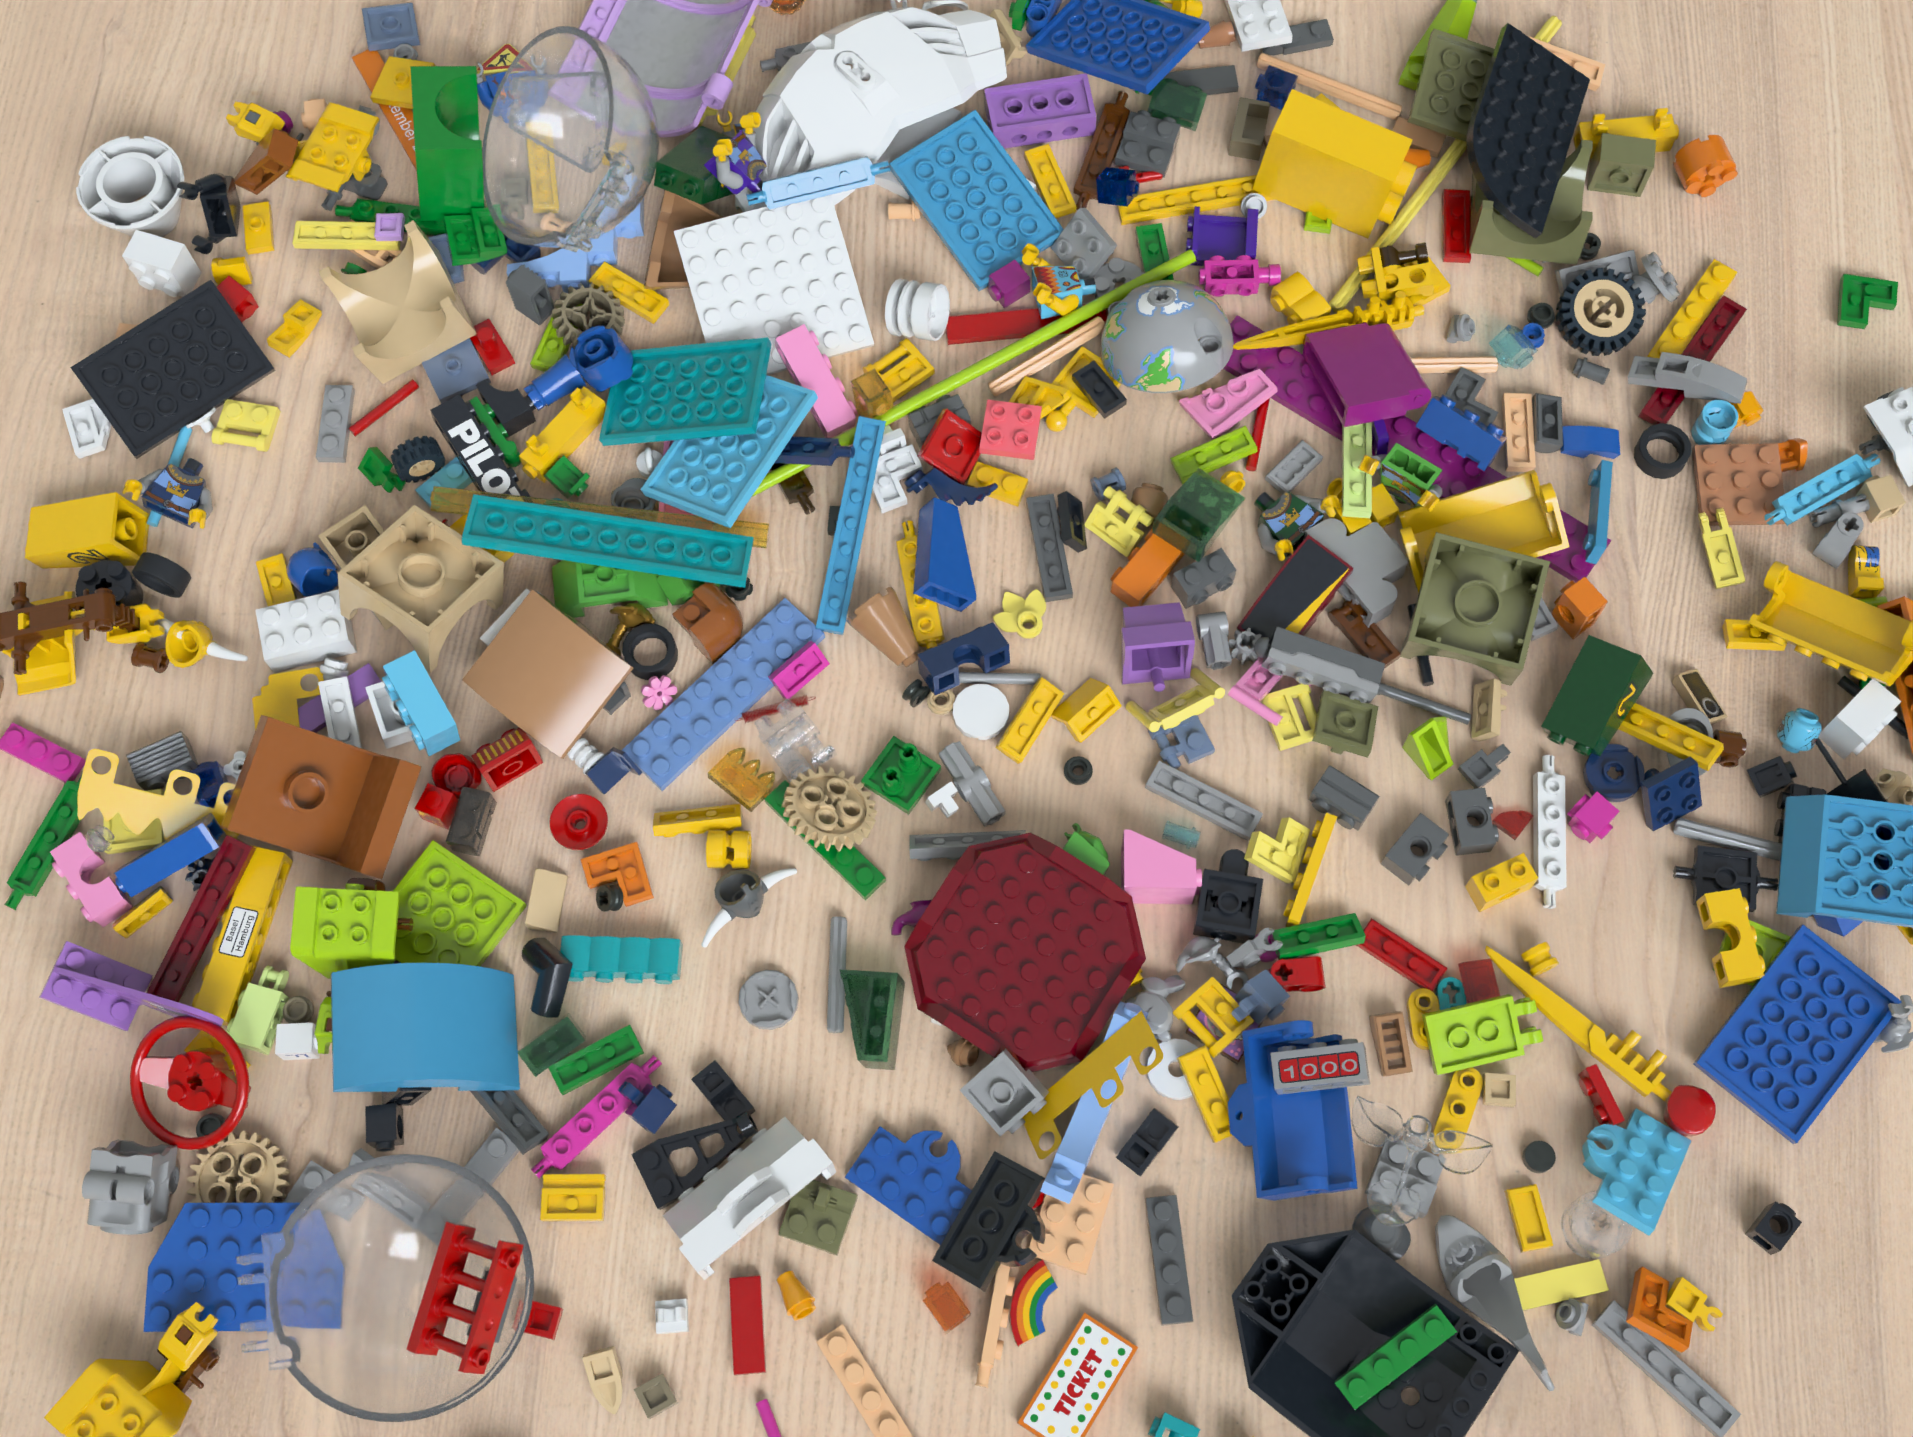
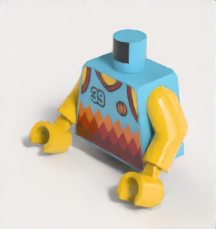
M1030 243L1022 250L1023 263L1026 265L1033 264L1032 291L1041 319L1058 315L1065 316L1082 307V295L1096 293L1095 279H1079L1076 267L1053 266L1042 257L1037 258L1039 250Z

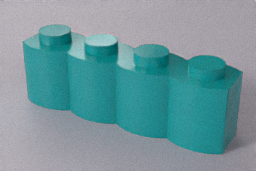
M566 935L562 936L560 952L573 964L568 981L581 982L584 980V977H595V981L603 983L613 982V978H625V982L634 984L642 983L643 979H655L654 982L657 984H672L673 980H680L683 944L680 939L673 938L650 939L642 937L619 938L611 936Z

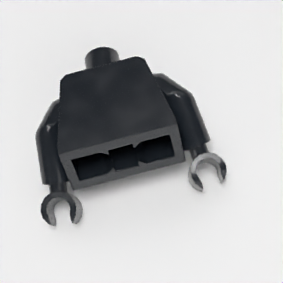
M214 173L196 180L195 184L187 182L178 183L177 188L185 190L184 194L179 196L181 198L195 200L200 192V200L209 230V237L204 238L196 235L192 239V244L197 246L194 249L195 251L209 254L212 251L213 243L218 244L226 237L238 236L240 201L232 176Z

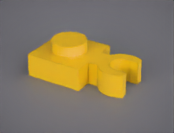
M1683 1277L1675 1279L1667 1294L1665 1307L1692 1322L1696 1319L1698 1327L1707 1332L1715 1330V1327L1709 1324L1707 1320L1708 1315L1710 1314L1714 1318H1721L1723 1315L1718 1308L1704 1305L1708 1297L1706 1294Z

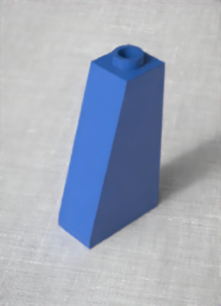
M933 497L919 510L913 594L962 612L976 601V591L958 507Z
M210 813L120 867L114 873L117 877L115 882L123 893L127 892L130 897H133L219 848L226 837V833L220 828L221 826L213 814Z

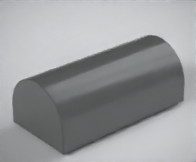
M1535 393L1532 397L1535 451L1539 453H1553L1563 446L1562 397Z

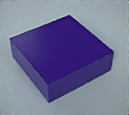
M1383 419L1373 421L1372 446L1375 456L1387 454L1389 435Z

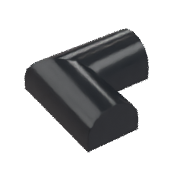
M545 937L533 938L524 945L522 950L523 961L539 975L530 1009L539 1016L558 1018L573 964Z

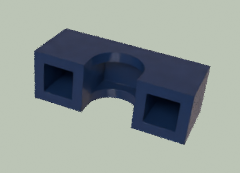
M993 622L917 654L919 674L934 695L960 685L959 666L961 664H977L986 674L1010 663L1009 643Z

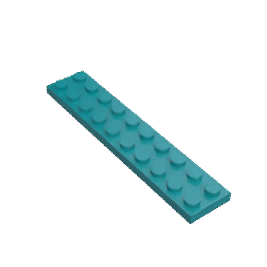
M473 494L462 534V545L743 588L746 587L754 537L476 494Z

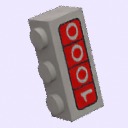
M1357 1039L1340 1040L1339 1045L1327 1046L1325 1042L1311 1043L1307 1049L1296 1050V1046H1283L1278 1048V1052L1271 1053L1274 1088L1278 1095L1370 1085L1366 1048L1364 1043H1358Z

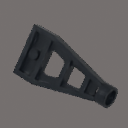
M745 1111L730 1120L658 1139L631 1155L657 1209L661 1210L676 1202L679 1196L687 1189L698 1186L709 1171L718 1167L749 1137L758 1133V1129L749 1112ZM737 1125L742 1131L741 1134H739L737 1131ZM718 1133L721 1135L725 1145L712 1157L707 1158L700 1145V1141ZM691 1147L698 1157V1163L686 1176L680 1177L670 1160V1154L674 1150Z

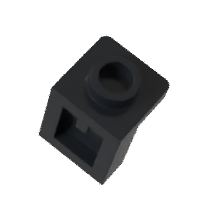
M1781 756L1747 769L1760 798L1795 784L1793 778L1798 777L1790 761L1785 763Z

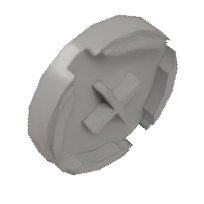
M763 970L754 973L740 989L738 1002L741 1013L749 1024L759 1029L773 1030L783 1027L793 1018L798 1008L799 997L795 984L791 979L777 970Z

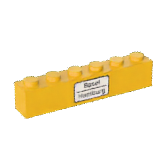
M253 846L256 850L232 896L230 907L223 914V927L220 935L213 942L211 961L203 970V983L200 992L196 993L193 998L192 1007L222 1018L224 1020L222 1025L228 1026L230 1020L235 1018L239 1008V996L243 990H246L248 982L251 983L292 866L293 861L283 852Z

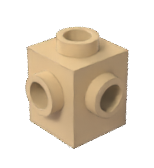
M1883 768L1873 779L1887 802L1905 805L1913 802L1912 780L1904 772Z

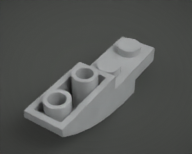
M1662 352L1660 358L1634 356L1628 375V384L1684 390V397L1724 400L1730 403L1741 404L1747 385V378L1705 360Z

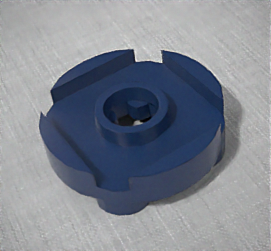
M1608 744L1600 757L1595 754L1589 756L1584 765L1583 776L1592 796L1598 792L1609 802H1622L1637 793L1641 782L1644 781L1645 772L1640 758L1629 752L1627 747L1619 744ZM1610 767H1614L1616 772L1621 773V776L1612 779L1608 776L1607 772L1610 770Z

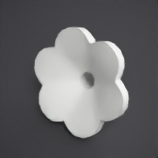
M213 407L204 416L187 424L186 427L191 428L200 425L205 433L211 431L215 427L209 419L216 411V408Z

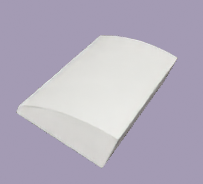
M951 108L900 129L876 163L886 160L890 163L961 119V111ZM891 170L890 172L875 175V184L910 200V196Z

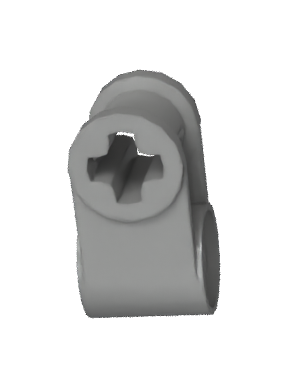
M1855 513L1843 514L1829 532L1825 534L1812 554L1837 569L1863 530L1864 523L1862 518Z

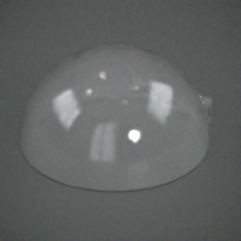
M560 26L549 29L531 40L521 50L506 71L489 111L483 138L482 159L484 195L488 209L497 227L509 239L534 247L562 248L577 252L580 249L590 252L593 247L591 240L598 239L621 224L642 201L651 184L657 165L659 130L655 109L649 93L637 72L621 54L588 32L576 27Z
M398 1154L365 1160L347 1167L321 1183L303 1199L290 1215L280 1232L263 1233L261 1235L263 1253L236 1256L237 1264L263 1263L264 1273L244 1274L238 1277V1285L265 1283L267 1318L240 1323V1331L254 1332L256 1330H267L268 1335L267 1340L249 1341L241 1344L242 1352L268 1350L269 1371L288 1368L297 1381L314 1397L345 1414L379 1422L419 1420L450 1410L473 1397L499 1374L513 1355L525 1331L532 1308L534 1293L532 1255L526 1234L511 1206L483 1178L456 1163L437 1157ZM446 1222L464 1224L476 1228L473 1240L493 1247H497L498 1240L524 1245L520 1256V1263L515 1273L517 1281L499 1343L494 1342L490 1361L484 1374L458 1371L462 1358L440 1349L437 1356L415 1354L406 1350ZM469 1253L463 1272L482 1278L484 1268H490L492 1260ZM459 1285L453 1304L472 1310L478 1291ZM449 1317L443 1336L466 1345L469 1337L466 1333L468 1324Z

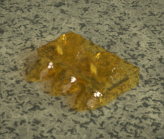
M737 748L727 753L708 772V778L752 812L770 794V788L775 781V772H765L756 777L760 769V760H751L741 765L746 752L745 748Z

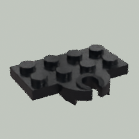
M994 1151L932 1261L984 1292L1000 1264L1017 1267L1032 1261L1037 1254L1030 1248L1022 1249L1021 1243L1023 1238L1030 1234L1038 1243L1044 1244L1045 1225L1041 1216L1032 1209L1041 1194L1040 1190L1045 1178Z

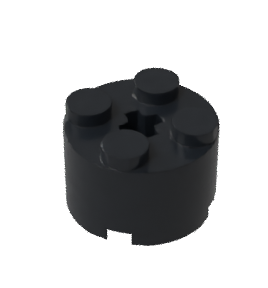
M103 560L80 569L75 588L77 597L83 596L84 589H88L89 594H94V591L97 589L107 588L112 590L116 596L117 606L124 604L126 607L142 604V587L121 562Z

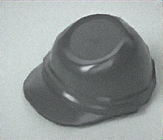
M632 478L611 492V505L617 516L645 520L655 507L656 500L645 496L640 490L647 480Z
M1367 1207L1361 1210L1355 1217L1352 1230L1356 1229V1231L1394 1261L1405 1255L1410 1246L1411 1235L1407 1226L1389 1207Z

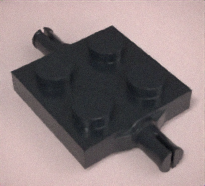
M1697 845L1694 849L1693 867L1675 866L1673 870V878L1691 880L1693 886V905H1697L1696 901L1706 893L1740 888L1742 897H1745L1748 902L1749 912H1754L1756 910V896L1759 889L1774 891L1778 889L1777 878L1760 877L1757 868L1756 852Z

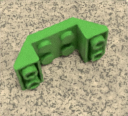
M565 560L552 567L555 606L572 618L585 617L584 607L635 600L645 608L668 605V598L657 581L659 576L657 574Z

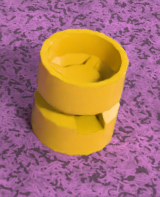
M726 830L708 831L706 842V862L708 868H725L727 864H730L732 868H750L752 853L750 831L734 830L731 835H728ZM729 847L734 848V851L729 852Z

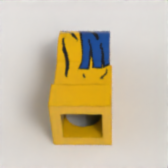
M1853 545L1848 555V596L1856 599L1877 597L1884 589V578L1880 577V553L1878 547Z

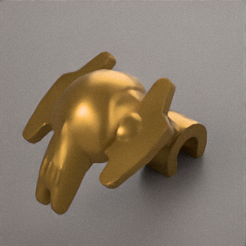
M630 602L625 606H615L609 612L611 614H618L620 623L616 626L614 634L612 633L611 635L612 638L609 639L606 645L621 656V650L618 647L627 628L643 624H655L656 620L639 603Z

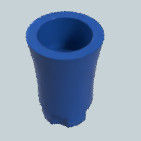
M565 354L552 367L532 380V383L523 389L539 411L546 404L550 406L562 397L572 393L577 387L581 389L587 385Z

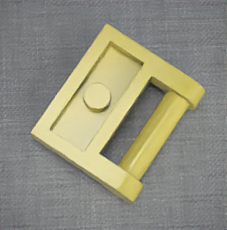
M227 399L217 427L213 429L212 443L218 445L230 443L255 447L258 451L267 452L281 412L275 406ZM229 429L259 433L261 435L255 437L249 435L230 433L228 431Z
M1299 684L1267 694L1261 701L1262 704L1283 716L1278 726L1268 721L1279 751L1311 742L1313 739L1317 713L1309 695L1311 693L1309 685ZM1293 698H1299L1311 730H1304L1292 700Z

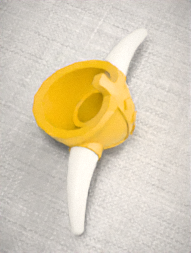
M165 617L164 619L157 620L160 626L168 633L165 643L166 655L175 667L185 668L192 666L206 655L236 661L248 660L246 655L226 649L213 641L211 631L200 621L182 620L173 623Z

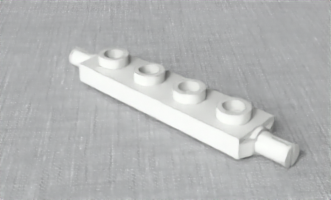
M1553 755L1542 756V771L1533 775L1534 871L1539 878L1534 887L1543 891V908L1548 909L1556 908V892L1566 888L1565 776L1554 772L1555 757Z

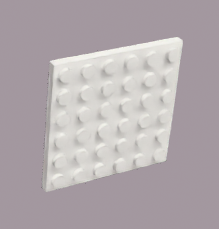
M831 195L770 210L766 206L674 231L706 343L768 337L772 346L766 375L787 370L775 348V338L805 324L808 332L812 330L815 333L819 342L818 350L821 355L826 354L828 358L874 346Z

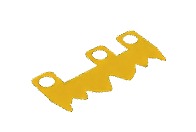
M92 749L88 752L78 789L79 820L83 819L88 811H92L95 808L100 809L105 821L111 820L119 812L124 824L133 833L139 835L154 819L158 818L161 822L165 840L210 813L213 814L221 826L228 808L223 800L224 794L228 790L234 789L236 784L223 783L220 786L215 807L210 808L194 804L200 785V778L196 774L182 770H173L169 775L163 796L113 783L119 763L118 756L99 749ZM105 756L110 760L111 769L108 773L101 775L93 771L91 764L95 757ZM184 776L192 781L193 788L190 793L180 795L174 791L173 783L178 777ZM223 829L226 835L236 839L239 836L238 833Z

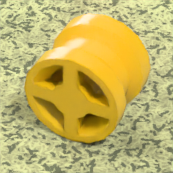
M1548 942L1538 944L1521 954L1523 961L1528 962L1530 966L1529 972L1532 977L1541 975L1559 964L1557 958L1551 956Z

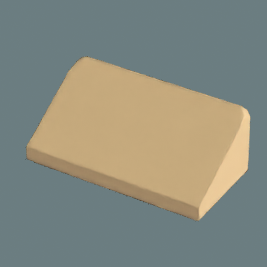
M535 868L525 925L529 930L558 933L568 880L567 875Z

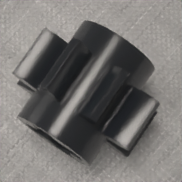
M203 856L197 863L193 862L188 865V870L191 872L187 873L185 881H192L194 885L193 891L200 888L215 857L211 860Z

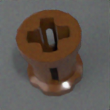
M139 642L133 649L131 663L136 667L145 666L153 668L157 673H163L168 667L169 659L165 648L158 650Z

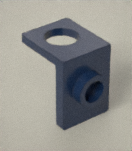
M613 747L585 774L602 794H606L629 771L639 776L642 774V771L626 752Z

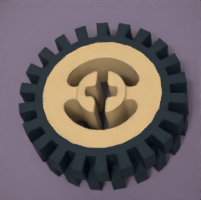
M1597 268L1594 272L1590 269L1585 271L1582 276L1579 274L1570 282L1557 303L1556 310H1559V312L1556 314V321H1560L1558 325L1559 332L1564 330L1566 333L1563 336L1564 340L1567 342L1571 339L1574 342L1571 347L1576 349L1580 346L1582 348L1581 353L1584 354L1592 351V356H1599L1601 353H1604V356L1610 355L1613 351L1615 353L1620 351L1624 346L1626 347L1639 333V329L1644 323L1642 318L1646 315V309H1642L1645 300L1644 298L1639 299L1638 295L1641 293L1639 287L1633 289L1632 285L1635 282L1631 278L1627 282L1623 279L1626 274L1622 272L1614 275V269L1609 268L1606 272H1603V268ZM1610 301L1612 305L1591 324L1588 320L1596 311H1600Z

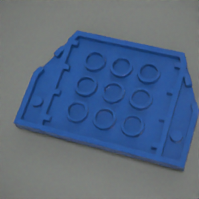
M185 1203L148 1267L143 1332H166L176 1316L189 1309L196 1302L205 1307L199 1315L200 1321H204L209 1314L219 1319L214 1326V1329L217 1331L340 1330L343 1265L331 1242L330 1235L324 1226L316 1204Z

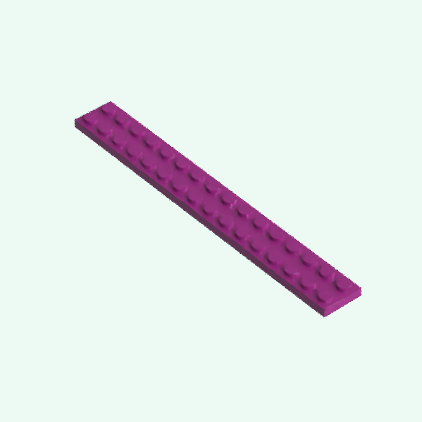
M1238 315L1230 324L1234 344L1265 332ZM1290 346L1241 350L1233 348L1232 355L1223 368L1235 377H1239L1261 369L1277 387L1278 392L1270 398L1342 441V423L1300 352ZM1404 415L1383 419L1389 435L1387 454L1398 443L1442 469V472L1433 483L1438 484L1442 488V495L1439 499L1507 478L1491 467H1488L1485 471L1477 467L1479 463L1467 456L1465 458L1457 454V450L1447 444L1440 443L1416 427V422ZM1372 446V456H1375V453H1374V450H1373V446ZM1560 509L1569 547L1536 558L1550 561L1549 568L1577 583L1583 577L1587 578L1596 565L1585 562L1586 550L1583 549V541L1588 532V526ZM1607 538V547L1611 542L1609 538Z

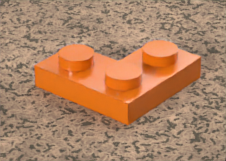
M637 842L581 859L590 889L618 881L619 887L623 892V902L626 907L654 898Z
M1642 1266L1635 1272L1626 1322L1683 1353L1689 1348L1693 1322L1665 1307L1669 1281Z

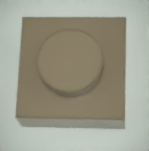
M660 1374L634 1389L648 1419L678 1403L664 1374Z

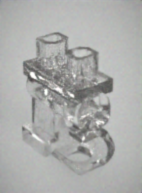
M789 699L778 705L777 710L783 718L774 724L768 715L762 716L755 721L756 728L760 734L758 737L789 783L792 779L796 780L798 773L806 775L809 768L812 770L809 763L799 752L798 748L800 746L808 748L813 756L811 763L816 770L837 756L835 749L831 745L823 746L818 738V735L821 734L819 729L802 707L799 706L797 708Z

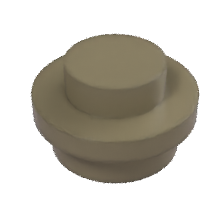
M303 996L292 997L283 1007L284 1019L289 1024L308 1023L314 1013L313 1004Z

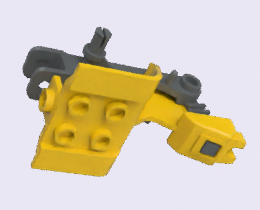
M235 102L233 106L239 114L235 116L228 114L226 116V120L229 125L234 127L238 136L257 142L256 145L274 128L282 130L285 125V121L277 114L252 102L250 104ZM328 103L308 140L301 141L304 137L303 133H299L297 136L298 144L292 167L288 170L285 177L296 182L301 180L328 189V195L322 203V207L329 211H332L337 200H341L343 189L371 200L380 199L388 183L384 177L380 176L382 172L381 167L378 164L372 163L366 150L370 142H372L374 129L379 118L336 103Z

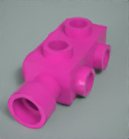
M1248 255L1238 256L1236 260H1225L1223 256H1213L1209 260L1204 261L1203 268H1199V285H1204V291L1216 297L1229 294L1249 296L1251 294H1258L1260 283H1268V286L1279 284L1281 282L1280 264H1269L1268 267H1259L1258 259L1252 260Z

